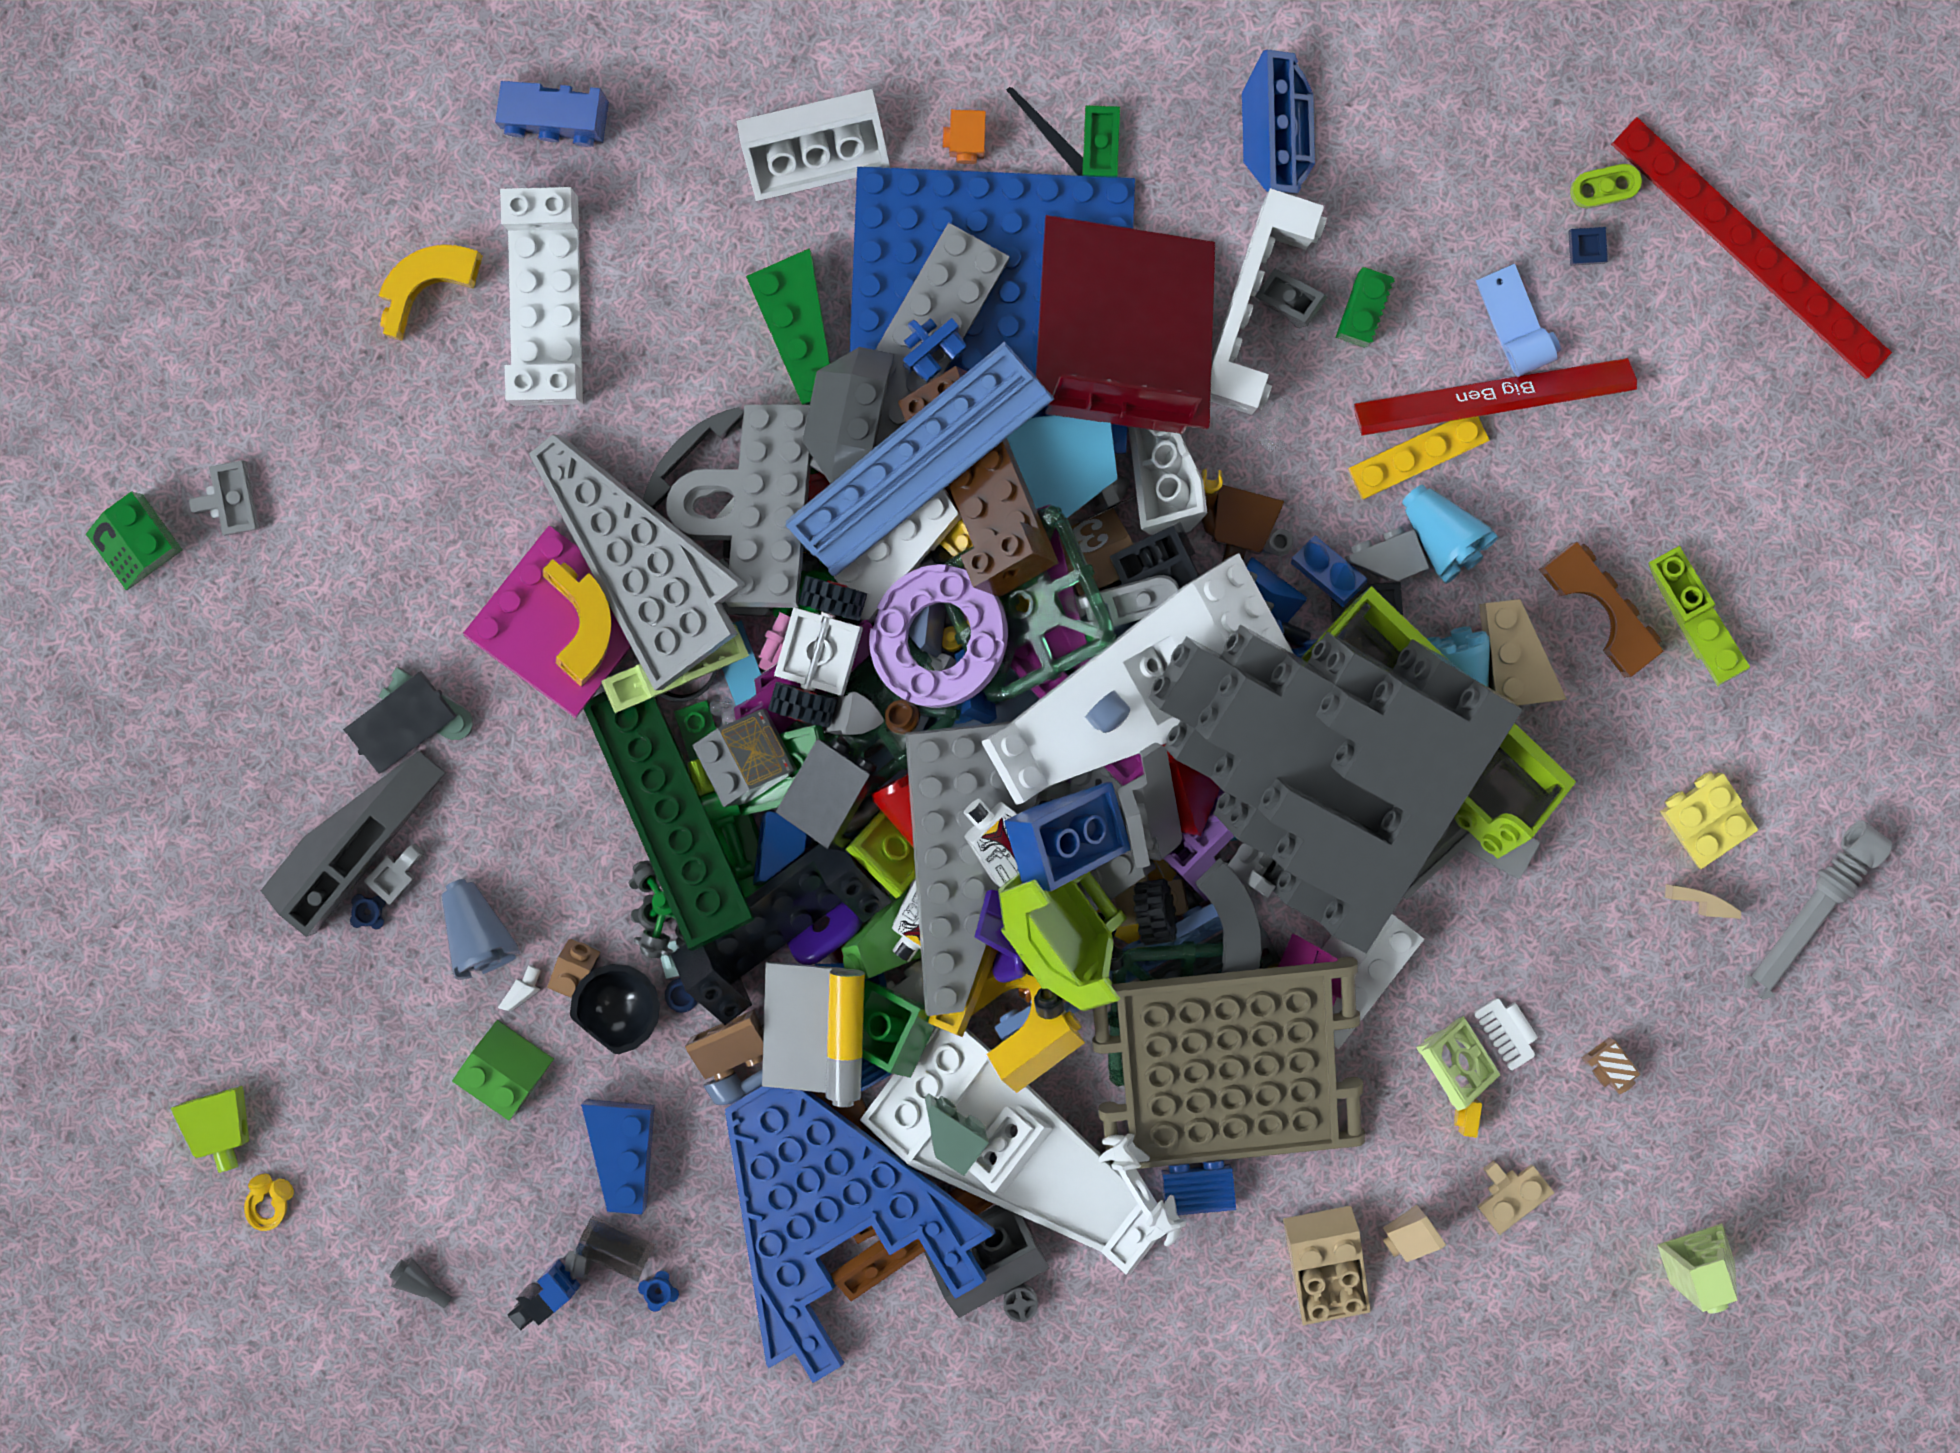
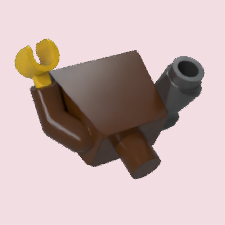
M1207 469L1202 470L1201 477L1204 483L1207 514L1202 518V524L1205 532L1212 536V542L1226 546L1222 562L1238 553L1244 561L1246 551L1255 554L1264 552L1276 556H1283L1289 553L1293 545L1291 533L1285 529L1273 528L1283 507V500L1223 485L1221 470H1218L1217 479L1208 480L1206 478Z

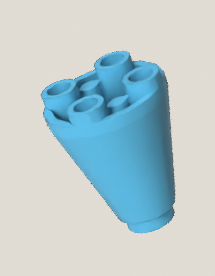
M1423 484L1413 489L1402 501V504L1406 507L1405 513L1436 574L1445 584L1457 577L1463 566L1470 570L1477 565L1484 557L1480 551L1488 549L1499 538L1488 525L1433 489H1427Z
M1464 626L1451 630V636L1446 638H1426L1449 661L1476 681L1489 687L1490 640L1485 631L1472 633L1470 626Z

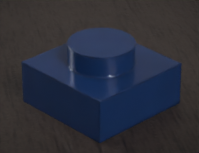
M1606 227L1577 228L1568 231L1570 266L1605 264L1608 262Z

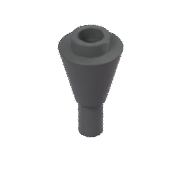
M412 1257L407 1262L401 1259L389 1276L393 1279L391 1287L424 1298L427 1297L442 1308H445L452 1296L434 1285V1282Z

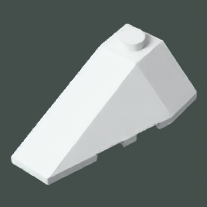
M1129 426L1141 529L1150 535H1154L1181 522L1185 532L1191 531L1207 514L1203 479L1181 435Z

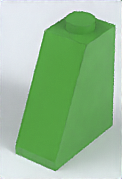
M911 886L898 898H895L890 893L889 897L892 902L864 922L859 931L841 948L844 956L843 964L846 969L865 972V979L908 963L898 957L892 950L902 937L892 929V926ZM920 948L913 956L911 961L921 957Z

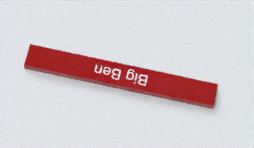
M1625 358L1355 403L1354 412L1361 436L1633 391L1637 390V378L1629 359Z

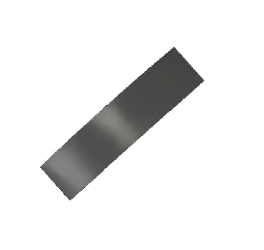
M737 407L717 413L698 423L681 436L665 453L652 473L643 501L655 510L668 496L671 486L665 481L668 475L712 430L723 440L743 419L744 412Z

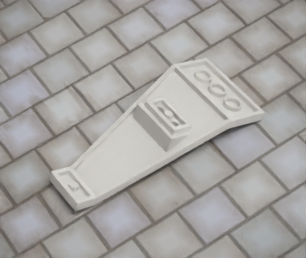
M935 1026L911 1078L894 1074L860 1121L909 1166L1102 1252L1125 1274H1131L1157 1240L1150 1242L1146 1240L1147 1235L1151 1233L1155 1226H1147L1148 1219L1119 1171L1113 1170L1112 1164L1109 1161L1100 1163L1098 1159L1101 1154L1029 1085L1018 1093L1000 1079L986 1055L991 1050L967 1028L963 1037H960ZM928 1093L937 1099L940 1096L947 1098L957 1107L956 1111L966 1118L968 1115H972L986 1127L985 1131L989 1144L965 1176L935 1158L925 1104V1097ZM1013 1125L1018 1129V1133L1014 1138L1010 1134V1129ZM993 1152L997 1156V1161L994 1165L989 1160Z

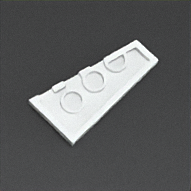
M945 488L838 575H834L838 583L868 593L861 615L862 622L865 619H868L871 624L874 622L879 610L877 606L886 591L905 574L918 569L921 566L919 563L930 550L934 551L962 518L958 507Z

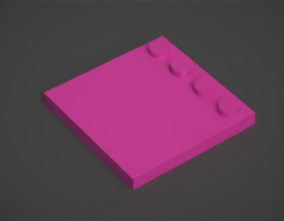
M548 526L466 628L463 636L576 719L602 686L601 681L610 676L632 647L609 606L611 615L609 644L602 663L591 678L581 687L556 664V656L573 640L579 629L580 622L573 604L543 577V568L554 559L559 565L563 562L569 565L577 573L578 578L576 580L578 582L588 573L593 578L594 576L578 546L551 526Z

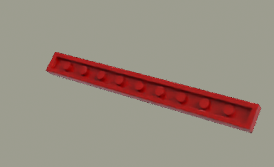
M1638 117L1611 143L1618 152L1865 379L1869 378L1892 353Z

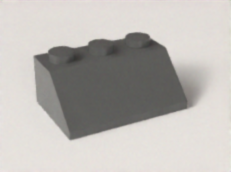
M998 1205L977 1215L993 1227L996 1232L970 1249L987 1280L956 1299L953 1297L927 1252H924L944 1299L958 1318L1050 1269L1035 1236L1023 1216Z

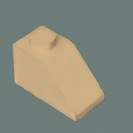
M1417 1205L1383 1227V1230L1388 1235V1237L1383 1239V1242L1394 1258L1401 1254L1406 1262L1446 1246L1428 1217Z

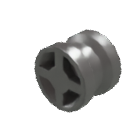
M1022 1283L1006 1292L1003 1296L1005 1314L1015 1322H1026L1034 1317L1038 1309V1301L1033 1288Z

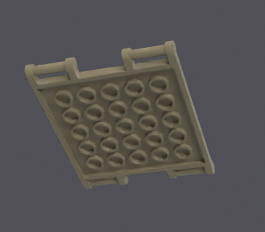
M1341 957L1335 962L1112 984V988L1120 997V1000L1117 1001L1120 1035L1111 1036L1109 1034L1107 1004L1093 1008L1095 1036L1092 1038L1094 1052L1099 1054L1122 1053L1126 1104L1104 1102L1099 1105V1118L1103 1121L1104 1138L1118 1135L1117 1121L1127 1120L1128 1133L1134 1135V1145L1150 1157L1149 1161L1139 1162L1141 1167L1136 1169L1363 1145L1365 1143V1130L1361 1128L1360 1106L1363 1081L1358 1077H1347L1342 1082H1336L1334 1030L1351 1029L1360 1025V1012L1356 1010L1355 975L1358 973L1357 959ZM1341 978L1342 1010L1339 1013L1333 1014L1331 979ZM1346 1098L1348 1128L1345 1131L1339 1132L1337 1099ZM1105 1145L1106 1151L1113 1148L1112 1145Z

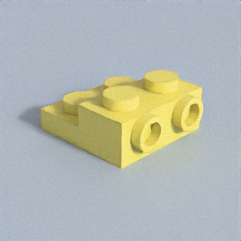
M1711 771L1697 778L1693 782L1696 787L1688 793L1684 794L1683 791H1679L1665 801L1667 807L1660 811L1699 869L1704 868L1758 831V828L1741 805L1743 801L1723 773L1713 775Z

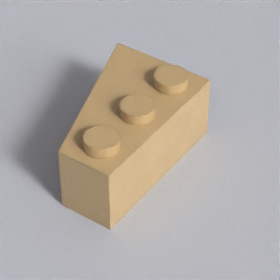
M1521 599L1479 604L1482 631L1487 633L1490 640L1489 688L1508 698L1516 705L1567 700Z

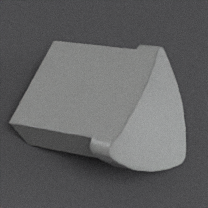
M850 692L847 696L833 697L837 699L830 727H826L825 732L835 735L862 734L881 725L884 719L874 704L857 692Z

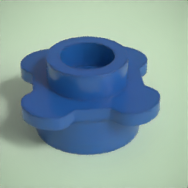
M663 1270L658 1271L655 1277L648 1281L642 1280L638 1286L639 1293L644 1295L648 1308L653 1312L660 1311L662 1306L666 1305L669 1301L675 1302L679 1297L678 1289L674 1288L669 1281L670 1276L668 1272ZM656 1288H660L662 1293L657 1294L655 1292Z

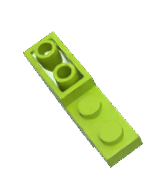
M1677 546L1650 561L1648 565L1662 596L1696 658L1702 660L1716 685L1720 686L1750 669L1748 662L1714 609L1716 604L1681 547Z

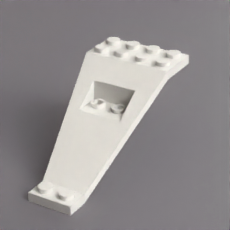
M1239 553L1229 557L1183 586L1007 726L982 741L985 750L1016 805L1027 801L1050 785L1139 754L1140 751L1153 743L1166 744L1170 730L1178 725L1180 720L1161 711L1149 699L1154 681L1163 675L1171 662L1170 659L1174 649L1183 643L1186 636L1221 655L1225 650L1226 640L1233 632H1236L1241 624L1293 653ZM1115 690L1130 707V713L1121 726L1111 732L1103 733L1101 730L1095 729L1085 716L1103 697Z

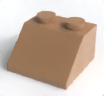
M751 1010L734 1018L726 1025L722 1023L692 1036L685 1045V1048L704 1079L706 1080L714 1076L715 1080L718 1081L735 1073L733 1067L746 1062L747 1067L763 1061L764 1030L761 1027L755 1010Z

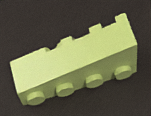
M1723 1224L1657 1245L1670 1284L1701 1311H1707L1710 1314L1726 1310L1729 1307V1303L1738 1301L1735 1261Z

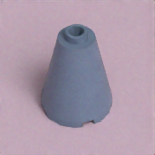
M459 879L446 885L447 891L441 896L452 972L455 979L473 978L470 972L473 970L482 971L483 974H486L516 959L515 954H521L518 944L474 882L467 883L465 879Z

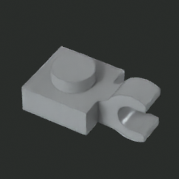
M414 843L397 860L388 855L364 882L391 905L415 879L408 870L425 852Z

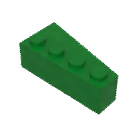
M809 248L746 276L802 405H810L817 371L831 363L813 256Z

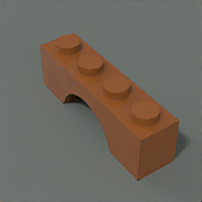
M1578 542L1571 543L1538 570L1559 596L1572 593L1585 594L1596 599L1605 608L1610 620V635L1603 652L1624 678L1632 677L1664 652L1659 646V643L1662 642L1661 638L1652 627L1648 625L1645 628L1637 618L1640 615L1637 607L1628 598L1623 600L1615 589L1618 588V584L1614 578L1606 571L1602 573L1594 564L1597 559L1590 548L1585 544L1580 546Z

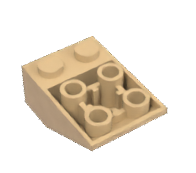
M1346 1206L1284 1218L1286 1242L1302 1324L1308 1325L1370 1313L1360 1232L1352 1207Z

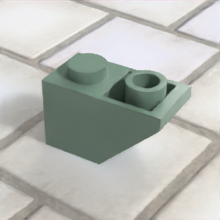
M928 1093L925 1097V1104L935 1158L965 1176L989 1144L985 1131L986 1127L974 1116L968 1115L966 1118L956 1111L957 1107L947 1098L940 1096L937 1099Z

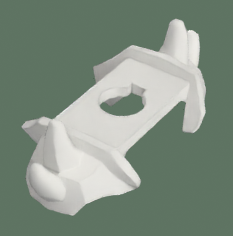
M1128 1133L1125 1136L1112 1135L1104 1138L1102 1143L1104 1145H1112L1113 1148L1104 1152L1098 1161L1105 1163L1115 1160L1111 1165L1112 1169L1118 1170L1148 1219L1147 1226H1155L1151 1233L1147 1235L1146 1240L1148 1242L1155 1241L1167 1234L1164 1245L1169 1247L1177 1240L1181 1229L1186 1226L1187 1222L1186 1219H1180L1177 1215L1174 1196L1170 1195L1165 1203L1160 1200L1157 1204L1136 1169L1141 1167L1139 1162L1149 1161L1150 1157L1134 1145L1133 1134ZM1137 1186L1140 1188V1190H1141L1143 1196H1142L1141 1193L1139 1192Z

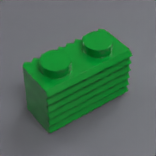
M1366 267L1361 268L1354 282L1335 338L1363 348L1368 347L1374 342L1373 337L1376 335L1375 331L1379 328L1378 324L1381 322L1380 317L1383 315L1384 305L1388 302L1387 297L1390 295L1391 285L1395 282L1392 276Z

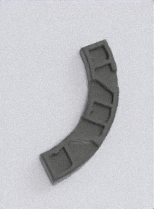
M1220 857L1195 883L1213 904L1222 924L1224 948L1221 973L1256 970L1260 967L1261 933L1258 917L1244 885L1234 871Z

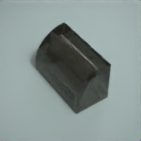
M592 1215L580 1237L575 1253L638 1282L656 1244Z

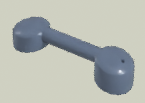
M1113 690L1103 697L1088 712L1085 718L1095 729L1108 733L1122 725L1129 716L1130 707Z
M763 1069L742 1082L735 1072L718 1081L713 1079L705 1083L703 1087L714 1104H732L762 1086Z

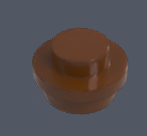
M905 699L894 701L886 710V725L892 732L898 735H905V733L914 731L920 722L919 708L916 704Z

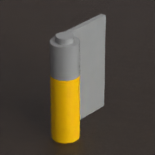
M766 962L762 1086L826 1093V1098L832 1101V1105L837 1107H851L854 1105V1101L860 1100L865 972L846 968Z

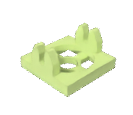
M1464 1016L1453 1021L1446 1029L1426 1038L1424 1043L1416 1047L1419 1053L1423 1055L1447 1093L1449 1101L1455 1106L1457 1111L1467 1108L1500 1076L1499 1071ZM1457 1041L1464 1044L1466 1048H1460ZM1444 1044L1452 1054V1065L1449 1068L1442 1059ZM1460 1053L1467 1058L1469 1064L1468 1071L1464 1070L1459 1063ZM1458 1075L1465 1076L1469 1084L1461 1088L1455 1078Z

